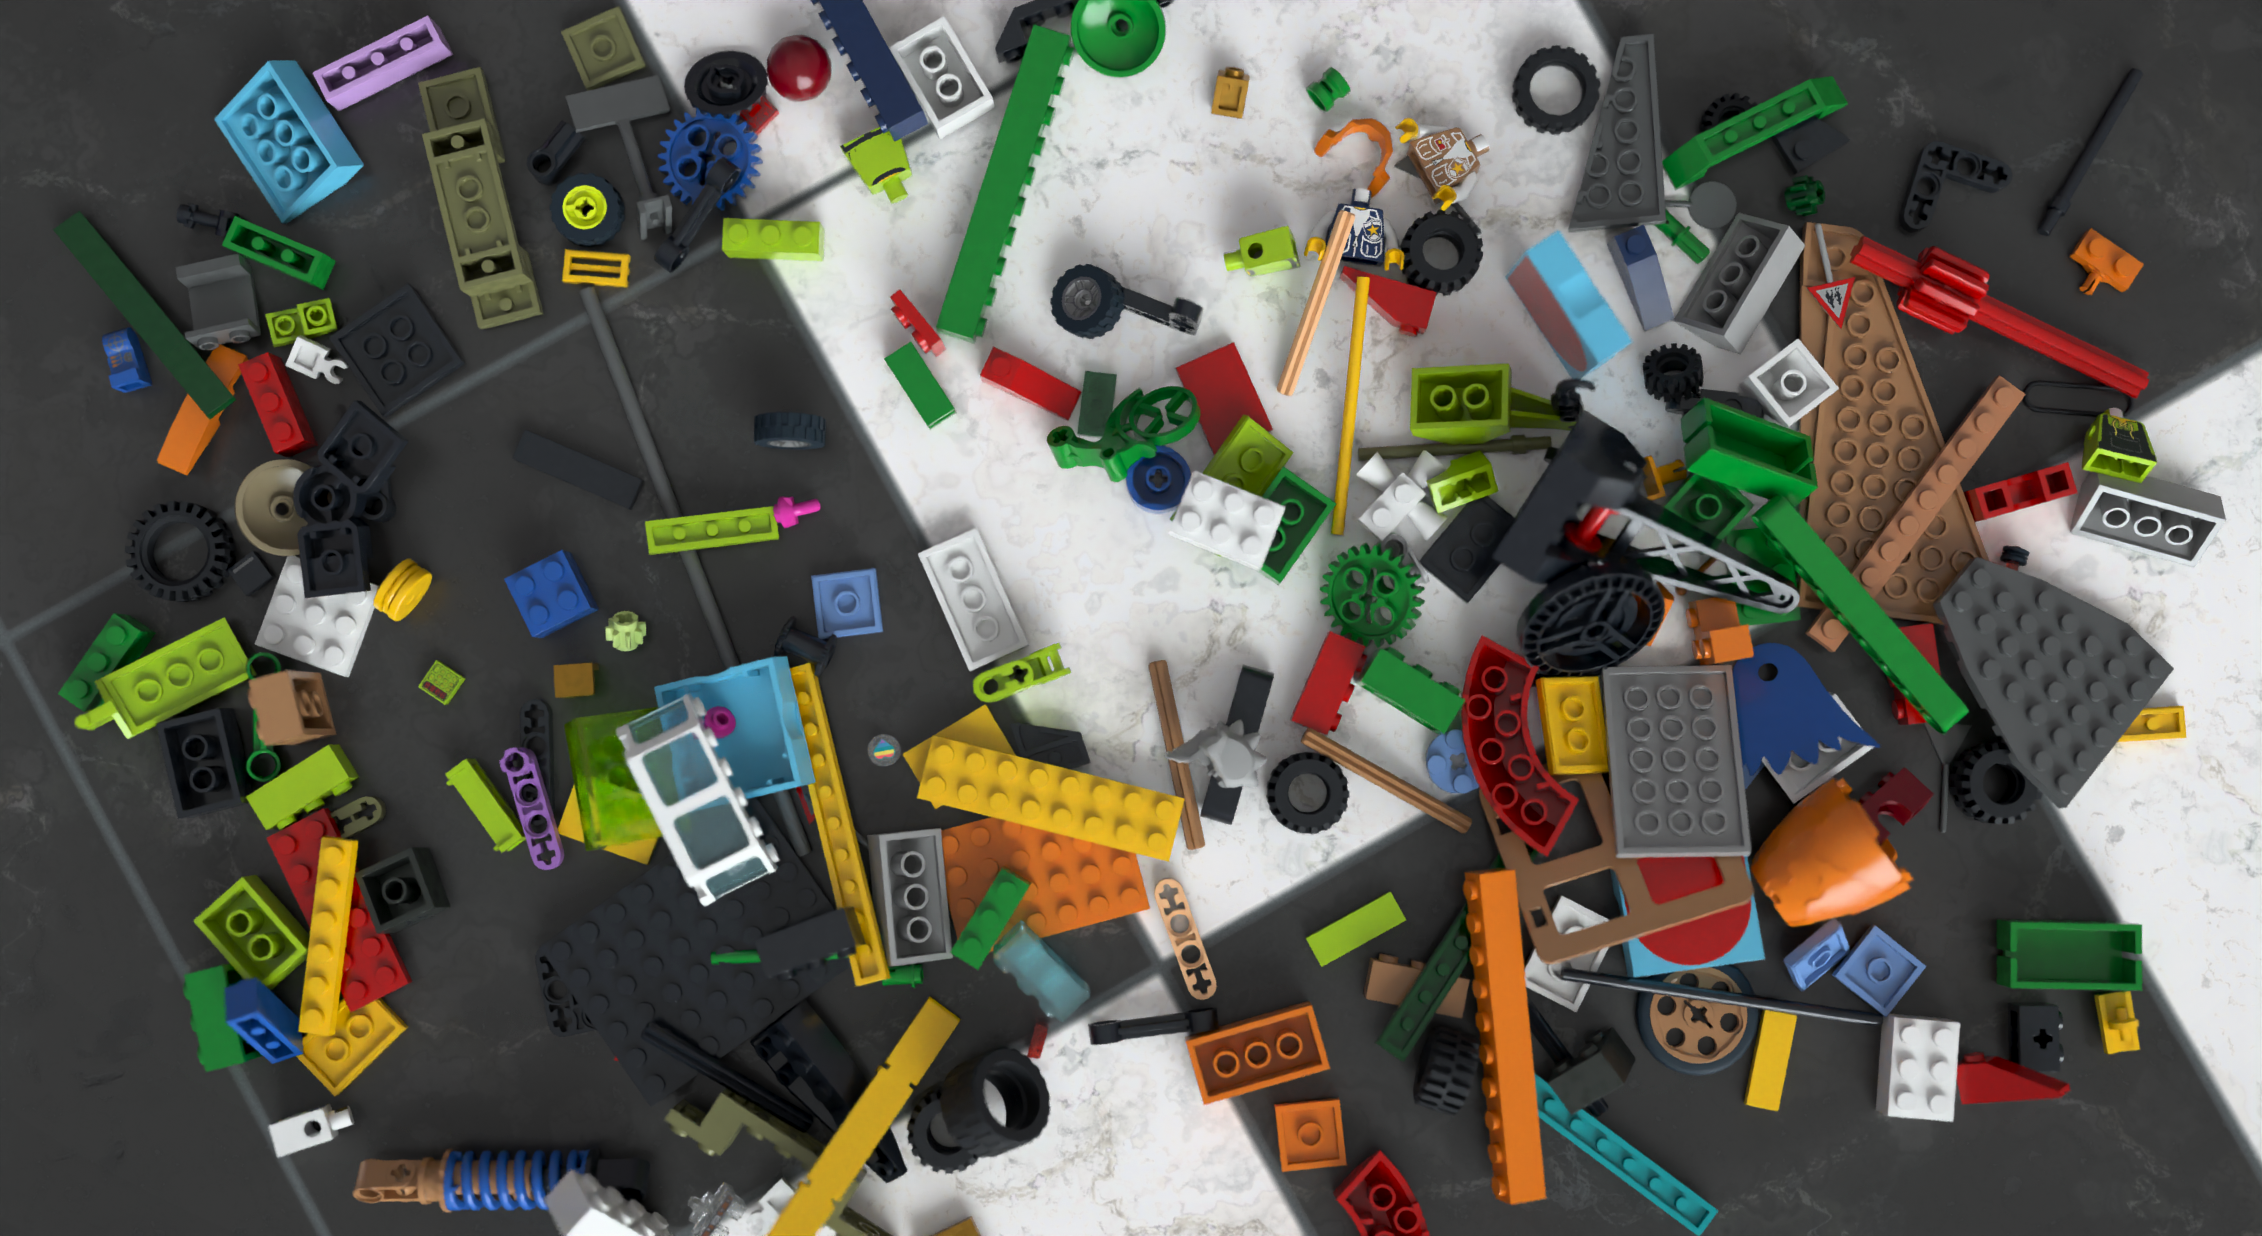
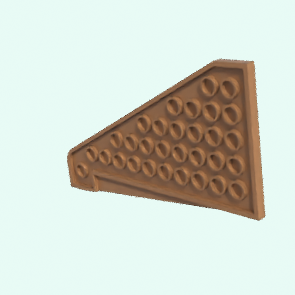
M1806 222L1803 225L1802 242L1805 244V247L1800 254L1799 340L1839 389L1799 419V432L1811 437L1814 459L1810 463L1815 464L1818 488L1798 504V513L1848 571L1851 572L1944 447L1945 442L1883 278L1849 262L1852 257L1850 253L1854 245H1857L1860 238L1864 235L1851 227L1821 224L1833 281L1855 277L1842 329H1840L1807 290L1809 287L1826 284L1827 280L1815 230L1816 223ZM1961 484L1958 485L1874 598L1875 602L1889 618L1944 625L1937 616L1933 606L1934 602L1970 559L1979 557L1989 561ZM1798 574L1797 590L1800 601L1797 607L1822 610L1825 604Z

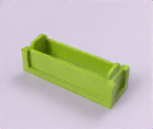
M475 758L465 759L445 773L447 778L450 779L446 784L448 786H455L496 843V846L493 848L494 851L500 850L503 853L507 850L509 852L526 840L521 822Z

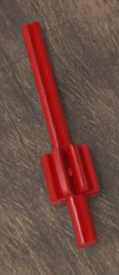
M1862 236L1850 253V256H1852L1849 261L1850 263L1899 286L1897 295L1900 297L1896 302L1899 310L1949 334L1960 333L1967 327L1968 320H1971L2133 398H2137L2140 391L2145 390L2150 379L2147 378L2149 372L1987 295L1989 285L1986 283L1990 277L1987 270L1937 246L1926 247L1919 253L1918 259L1915 261L1870 238Z

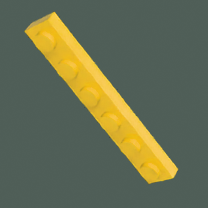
M331 836L322 837L298 1032L328 1037L335 1035L359 840Z

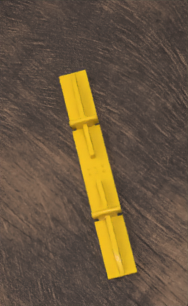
M929 996L884 1061L889 1067L884 1068L879 1065L876 1068V1075L805 1177L809 1183H805L803 1180L798 1182V1189L766 1236L817 1235L835 1208L831 1200L834 1199L838 1202L913 1092V1089L909 1086L910 1083L914 1085L919 1083L961 1019L932 997Z

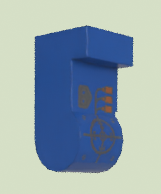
M128 327L104 334L102 336V343L108 356L107 360L111 375L108 376L111 387L127 393L153 385L138 337L133 329Z

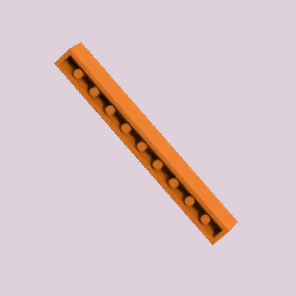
M1493 868L1465 872L1466 881L1463 885V891L1468 901L1469 912L1466 924L1471 933L1472 944L1469 956L1471 963L1474 965L1475 979L1472 987L1473 993L1477 998L1478 1012L1476 1014V1025L1480 1031L1481 1039L1479 1058L1483 1064L1484 1071L1482 1090L1487 1102L1485 1122L1490 1134L1488 1155L1493 1166L1491 1187L1496 1199L1510 1205L1546 1199L1515 870Z

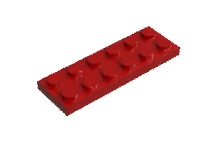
M323 808L267 837L310 929L322 837L342 838L329 808ZM355 865V873H357L359 870ZM355 874L340 988L350 1012H354L413 982L390 934L376 933Z

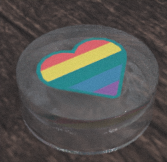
M888 734L874 737L868 746L869 758L878 766L894 764L901 754L900 743L895 737Z

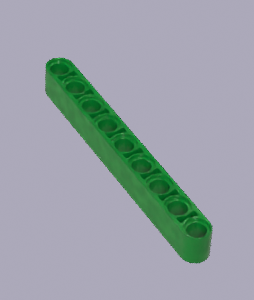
M1780 494L1774 495L1751 516L1762 533L1934 730L1943 735L1968 713L1967 707L1783 496Z

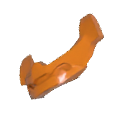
M1372 118L1354 119L1339 132L1328 129L1315 147L1314 153L1320 157H1323L1334 145L1336 146L1338 142L1342 141V138L1356 132L1367 133L1371 141L1379 143L1381 148L1380 164L1375 168L1372 174L1374 177L1367 190L1372 192L1371 198L1376 196L1390 179V176L1385 172V167L1393 152L1389 130L1382 123Z

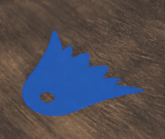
M1779 643L1760 644L1753 647L1754 657L1739 659L1736 662L1732 672L1742 767L1747 764L1750 776H1753L1758 770L1763 756L1774 772L1781 775L1788 764L1791 750L1803 760L1814 765L1817 764L1819 759V740L1828 747L1841 751L1838 737L1865 746L1881 747L1844 712L1826 690L1809 663L1791 647ZM1771 663L1777 667L1778 674L1774 680L1763 681L1760 679L1758 670L1763 664Z

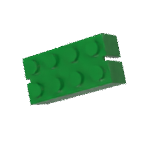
M1705 397L1680 419L1683 442L1686 443L1684 446L1686 471L1768 500L1774 495L1780 494L1793 507L1797 506L1818 488L1815 464L1810 463L1814 459L1810 436Z
M1997 919V949L2003 950V955H1997L1998 985L2009 988L2142 991V961L2122 957V951L2142 954V924L2121 921Z

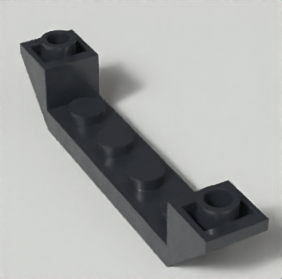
M1034 0L1015 7L995 47L998 62L1006 61V63H1013L1023 58L1027 41L1022 28L1032 29L1034 24L1041 26L1045 23L1046 19L1057 16V18L1067 17L1073 14L1079 0ZM1157 0L1161 8H1165L1173 3V0Z

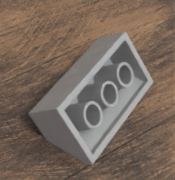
M1738 212L1674 321L1715 347L1741 355L1804 249L1805 244L1788 225Z
M2090 471L2080 488L2070 533L2195 568L2226 521L2221 496L2146 476L2142 483Z
M941 828L867 835L874 911L887 965L898 966L953 958V954L950 953L952 941Z

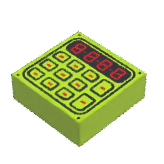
M436 660L418 687L444 705H448L466 678L440 660Z

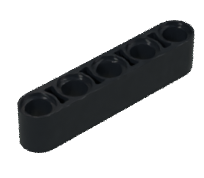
M1243 664L1226 722L1228 727L1234 722L1242 720L1244 734L1259 732L1274 673ZM1212 775L1200 817L1232 825L1243 786L1236 788L1220 787L1217 784L1218 781Z

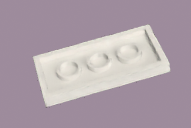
M977 528L918 553L969 671H973L1029 646Z

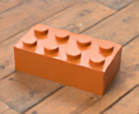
M1310 1001L1220 1026L1215 1030L1185 1037L1204 1105L1330 1069Z

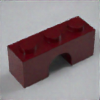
M1905 767L1896 775L1889 772L1878 783L1877 786L1880 789L1876 793L1872 794L1868 791L1858 801L1877 829L1878 836L1875 838V841L1879 847L1884 844L1891 833L1880 823L1878 815L1892 816L1904 826L1927 805L1934 795L1930 789Z

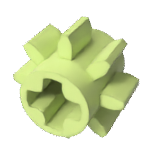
M621 611L616 613L613 618L608 619L609 626L605 627V637L607 641L613 640L614 648L620 651H631L637 648L638 644H643V636H646V622H639L638 615L630 611Z

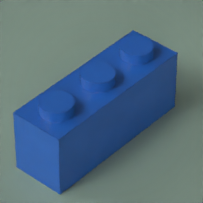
M257 978L245 979L238 984L224 988L226 1023L267 1060L274 1064L303 1054L302 1032H298L300 1018Z

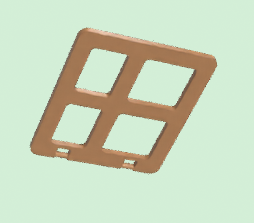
M1547 764L1542 765L1548 771ZM1602 773L1551 775L1559 785L1570 781L1579 782L1602 839V844L1540 865L1532 863L1524 841L1514 832L1501 834L1496 821L1500 817L1486 800L1481 789L1479 790V800L1493 833L1504 867L1515 870L1518 904L1527 924L1539 959L1546 964H1556L1747 903L1753 895V885L1741 857L1714 856L1724 880L1722 885L1663 904H1655L1650 897L1637 861L1643 857L1616 858L1611 796ZM1605 869L1613 870L1630 910L1629 914L1568 934L1559 933L1543 891L1548 887ZM1541 909L1547 925L1537 928L1531 911Z

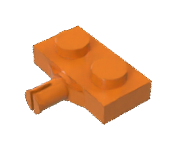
M2092 228L2085 231L2069 256L2081 264L2089 274L2080 287L2081 292L2085 291L2084 294L2092 295L2099 282L2108 283L2120 292L2126 291L2144 265Z

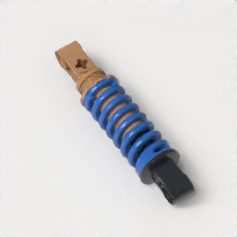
M591 1148L587 1151L571 1150L568 1154L567 1165H563V1155L560 1150L552 1151L549 1165H546V1156L542 1150H536L532 1160L528 1159V1154L525 1150H519L515 1155V1160H511V1155L507 1150L500 1151L497 1160H494L491 1151L485 1150L482 1152L480 1160H476V1155L471 1150L466 1151L462 1156V1151L447 1149L442 1160H435L433 1157H424L422 1160H364L359 1166L353 1196L357 1200L366 1203L420 1201L421 1204H431L432 1201H439L442 1211L445 1212L469 1209L480 1210L484 1206L488 1210H497L501 1206L506 1210H515L518 1206L524 1210H532L537 1205L541 1210H549L544 1198L572 1169L583 1176L585 1173L591 1175L598 1181L600 1186L606 1189L609 1186L616 1189L627 1201L631 1199L640 1201L645 1199L647 1194L650 1163L635 1157L602 1159L598 1148Z

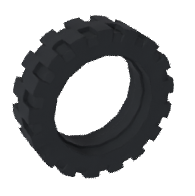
M1554 45L1550 49L1544 47L1537 50L1535 54H1531L1525 60L1514 79L1512 100L1517 106L1515 110L1519 117L1522 115L1525 119L1524 123L1529 127L1534 126L1537 128V132L1543 134L1551 132V135H1560L1561 132L1568 133L1575 130L1576 127L1581 126L1587 120L1599 100L1600 79L1595 75L1597 72L1595 66L1587 62L1588 57L1583 53L1579 55L1575 52L1576 49L1572 47L1564 49L1561 48V45ZM1551 65L1564 67L1571 71L1579 80L1582 89L1581 100L1578 106L1570 113L1564 115L1548 114L1539 109L1532 100L1530 93L1531 80L1534 74L1544 67Z

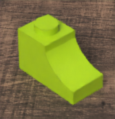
M1481 450L1451 460V465L1446 471L1427 480L1434 509L1437 513L1499 492L1491 462Z

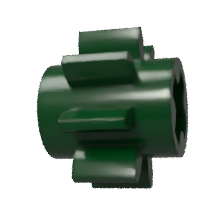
M1808 175L1792 178L1794 186L1787 187L1785 190V201L1789 210H1796V214H1802V216L1818 213L1816 205L1825 202V190L1821 181H1814V177H1808Z

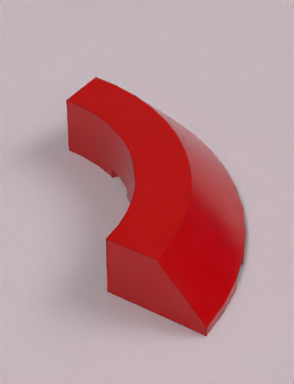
M1481 635L1472 654L1462 694L1465 702L1462 705L1461 719L1467 757L1483 795L1500 819L1525 843L1548 857L1579 799L1560 786L1548 771L1545 770L1536 755L1531 740L1527 720V707L1532 682L1539 666L1531 667L1522 656ZM1498 683H1503L1502 686L1496 688Z
M1380 1149L1354 1168L1333 1192L1336 1200L1353 1219L1360 1236H1430L1420 1205L1410 1186L1396 1166Z

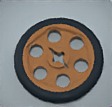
M1733 964L1649 975L1647 980L1680 984V979L1683 975L1692 973L1697 979L1696 987L1712 989L1716 982L1721 981L1727 985L1728 992L1755 995L1750 982ZM1640 992L1638 995L1636 1020L1644 1045L1655 1059L1667 1068L1682 1074L1697 1076L1714 1074L1730 1067L1749 1048L1757 1030L1758 1009L1669 996L1674 1001V1009L1671 1013L1665 1015L1658 1011L1657 1003L1666 995ZM1684 1000L1689 1005L1698 1009L1703 1006V1019L1710 1024V1027L1705 1022L1697 1019L1691 1021L1693 1013L1684 1003ZM1727 1013H1733L1737 1019L1736 1027L1731 1031H1724L1720 1025L1722 1016ZM1672 1028H1679L1683 1033L1682 1042L1676 1046L1669 1045L1666 1040V1034ZM1704 1036H1709L1714 1041V1049L1709 1054H1701L1698 1050V1041Z

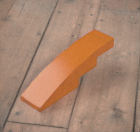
M220 344L218 348L212 351L206 364L230 393L234 395L233 385L241 375L238 364L248 361L247 355ZM187 394L168 432L157 462L184 475H188L221 425L218 418L224 409L209 419L190 395Z

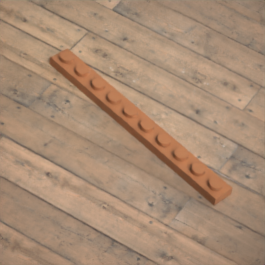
M2000 375L1993 379L1850 573L1873 599L2026 395ZM1825 605L1805 633L1830 652H1835L1849 632Z

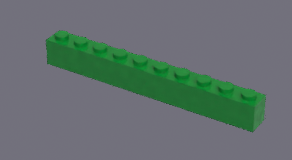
M1033 25L938 318L936 329L939 333L975 344L977 336L982 337L985 332L988 319L983 318L986 307H992L996 298L997 288H994L993 285L996 276L1002 277L1005 270L1007 258H1004L1003 254L1006 245L1012 246L1017 228L1013 227L1016 215L1022 216L1025 208L1026 198L1022 197L1025 186H1031L1034 180L1036 168L1032 167L1035 155L1041 156L1046 138L1042 137L1045 125L1051 126L1056 108L1051 106L1054 96H1060L1063 90L1065 78L1061 77L1064 65L1070 66L1075 48L1071 47L1070 35Z

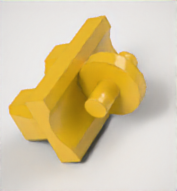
M2123 990L2094 995L2104 1053L2114 1054L2122 1051L2140 1050L2137 1033L2139 1022L2134 1016L2131 992Z

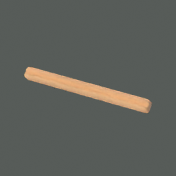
M1344 210L1338 212L1277 386V391L1281 394L1292 396L1355 220L1353 213Z

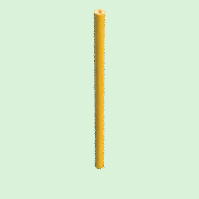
M1357 277L1334 499L1336 505L1333 509L1331 534L1344 535L1369 277Z

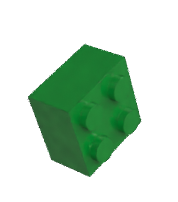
M1692 472L1661 504L1662 507L1721 541L1755 506L1737 488ZM1697 551L1701 555H1705V553Z

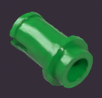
M916 963L888 966L891 978L882 980L883 986L911 984L912 987H917V984L923 983V966Z

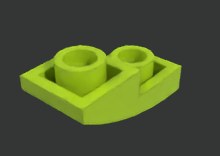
M330 298L297 304L298 308L265 314L274 347L295 343L296 338L300 335L311 339L338 330Z

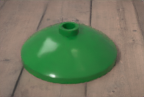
M1079 0L1071 19V36L1078 54L1092 69L1111 77H1129L1147 69L1161 53L1166 38V21L1163 10L1157 0ZM1119 19L1127 22L1126 29L1118 27L1117 21Z

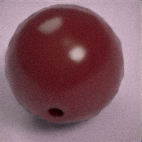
M793 35L782 38L772 47L767 58V76L772 88L780 96L793 102L817 98L826 90L831 79L832 62L827 50L818 40L806 35Z

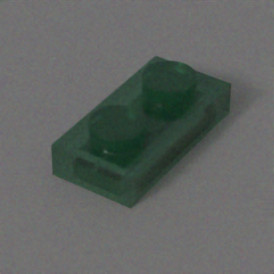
M1085 371L1078 436L1103 438L1107 420L1113 412L1116 374Z

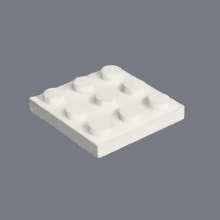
M287 556L255 645L341 676L349 677L374 611L373 600L380 586L370 583L371 591L305 598L300 557Z

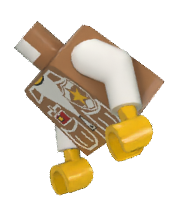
M1405 118L1396 125V129H1401L1405 133L1399 138L1401 143H1406L1410 139L1413 140L1409 144L1407 155L1435 205L1443 201L1444 204L1441 206V210L1446 211L1451 204L1467 199L1477 182V173L1480 168V162L1477 157L1489 152L1486 138L1480 134L1467 141L1462 130L1458 127L1450 129L1447 126L1417 124L1411 118Z

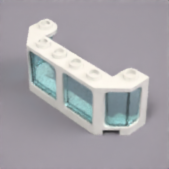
M689 693L639 719L617 728L616 732L626 749L623 752L626 762L690 887H695L699 900L706 906L721 896L765 874L776 871L778 868L776 862L780 861L772 843L766 845L763 840H760L759 836L763 834L762 829L755 816L749 818L744 806L748 805L747 799L740 787L734 788L729 778L733 775V771L725 757L719 758L714 748L719 744L710 727L705 729L703 726L704 720L702 716L707 714L705 707L699 697L693 698L692 694Z

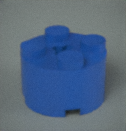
M1156 446L1157 453L1155 457H1142L1127 470L1126 486L1130 498L1140 509L1153 514H1164L1175 510L1180 505L1190 481L1191 472L1187 462L1178 452L1166 446ZM1155 473H1162V478L1167 479L1168 482H1163L1162 487L1157 488L1155 483L1150 482L1149 479L1155 478Z

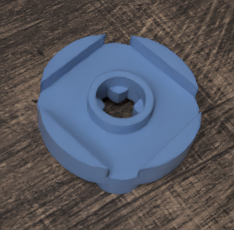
M1450 730L1445 732V734L1436 736L1428 746L1425 758L1427 773L1431 781L1438 788L1449 793L1465 794L1478 788L1479 785L1467 757L1463 731ZM1460 753L1464 754L1465 758L1463 761L1466 763V766L1453 770L1451 768L1453 762L1449 759L1452 754L1456 756L1460 755Z

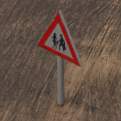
M1816 223L1815 230L1827 283L1809 287L1807 290L1836 325L1842 329L1855 277L1833 281L1822 226L1820 223Z

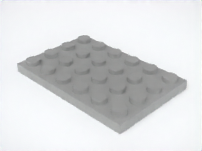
M1732 665L1607 667L1606 670L1602 667L1601 686L1616 858L1749 856L1751 853Z

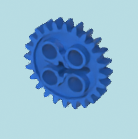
M696 108V117H692L688 112H684L686 122L682 124L675 119L674 124L677 130L675 132L668 129L665 130L667 135L671 137L670 141H660V145L667 149V152L658 154V158L666 162L665 165L659 167V171L663 174H669L663 182L667 186L674 185L670 192L674 196L682 194L681 202L686 205L692 200L693 205L704 186L700 185L701 181L704 178L706 179L708 172L720 158L726 157L741 169V173L733 187L721 196L716 205L722 211L725 209V201L727 200L733 206H736L735 196L737 194L746 199L747 195L744 188L746 186L750 188L756 187L750 181L751 176H761L754 169V165L762 164L763 160L754 156V154L760 152L762 147L759 144H751L758 136L754 132L747 133L750 125L746 121L739 124L740 116L735 113L730 118L729 115L725 118L722 114L713 118L709 113L706 115L701 114L698 108ZM705 132L707 135L705 143L695 146L694 138L696 135ZM720 132V136L715 140L716 133ZM732 141L736 142L737 148L735 152L731 155H724L725 145ZM716 156L715 161L705 162L706 157ZM690 163H696L697 170L695 174L686 177L684 174L686 166Z

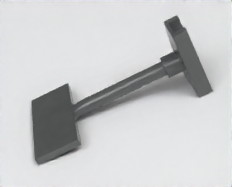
M659 75L565 96L576 133L613 124L618 125L641 196L639 202H636L637 230L640 239H647L648 229L663 226L665 234L672 233V205L669 195L658 197L657 194L653 193L630 123L631 120L670 112Z

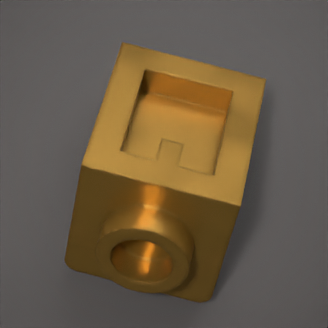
M1226 67L1225 71H1218L1211 114L1243 118L1250 78L1249 75L1244 74L1243 69Z

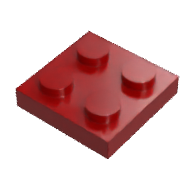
M900 289L890 296L894 304L891 308L894 316L905 329L910 326L913 328L914 332L911 335L925 354L931 350L937 357L946 350L938 334Z

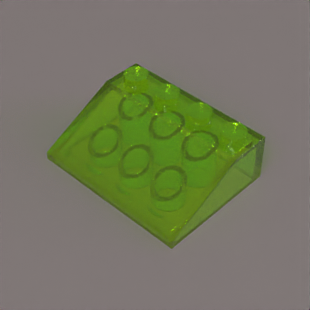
M659 707L578 717L564 724L586 852L664 837L626 762L623 753L626 749L616 732L617 728L659 709ZM660 715L634 727L639 736L640 744L664 733ZM667 743L645 754L644 757L668 805L672 806L680 801L672 769V752L670 744ZM688 813L676 818L682 833L691 832Z

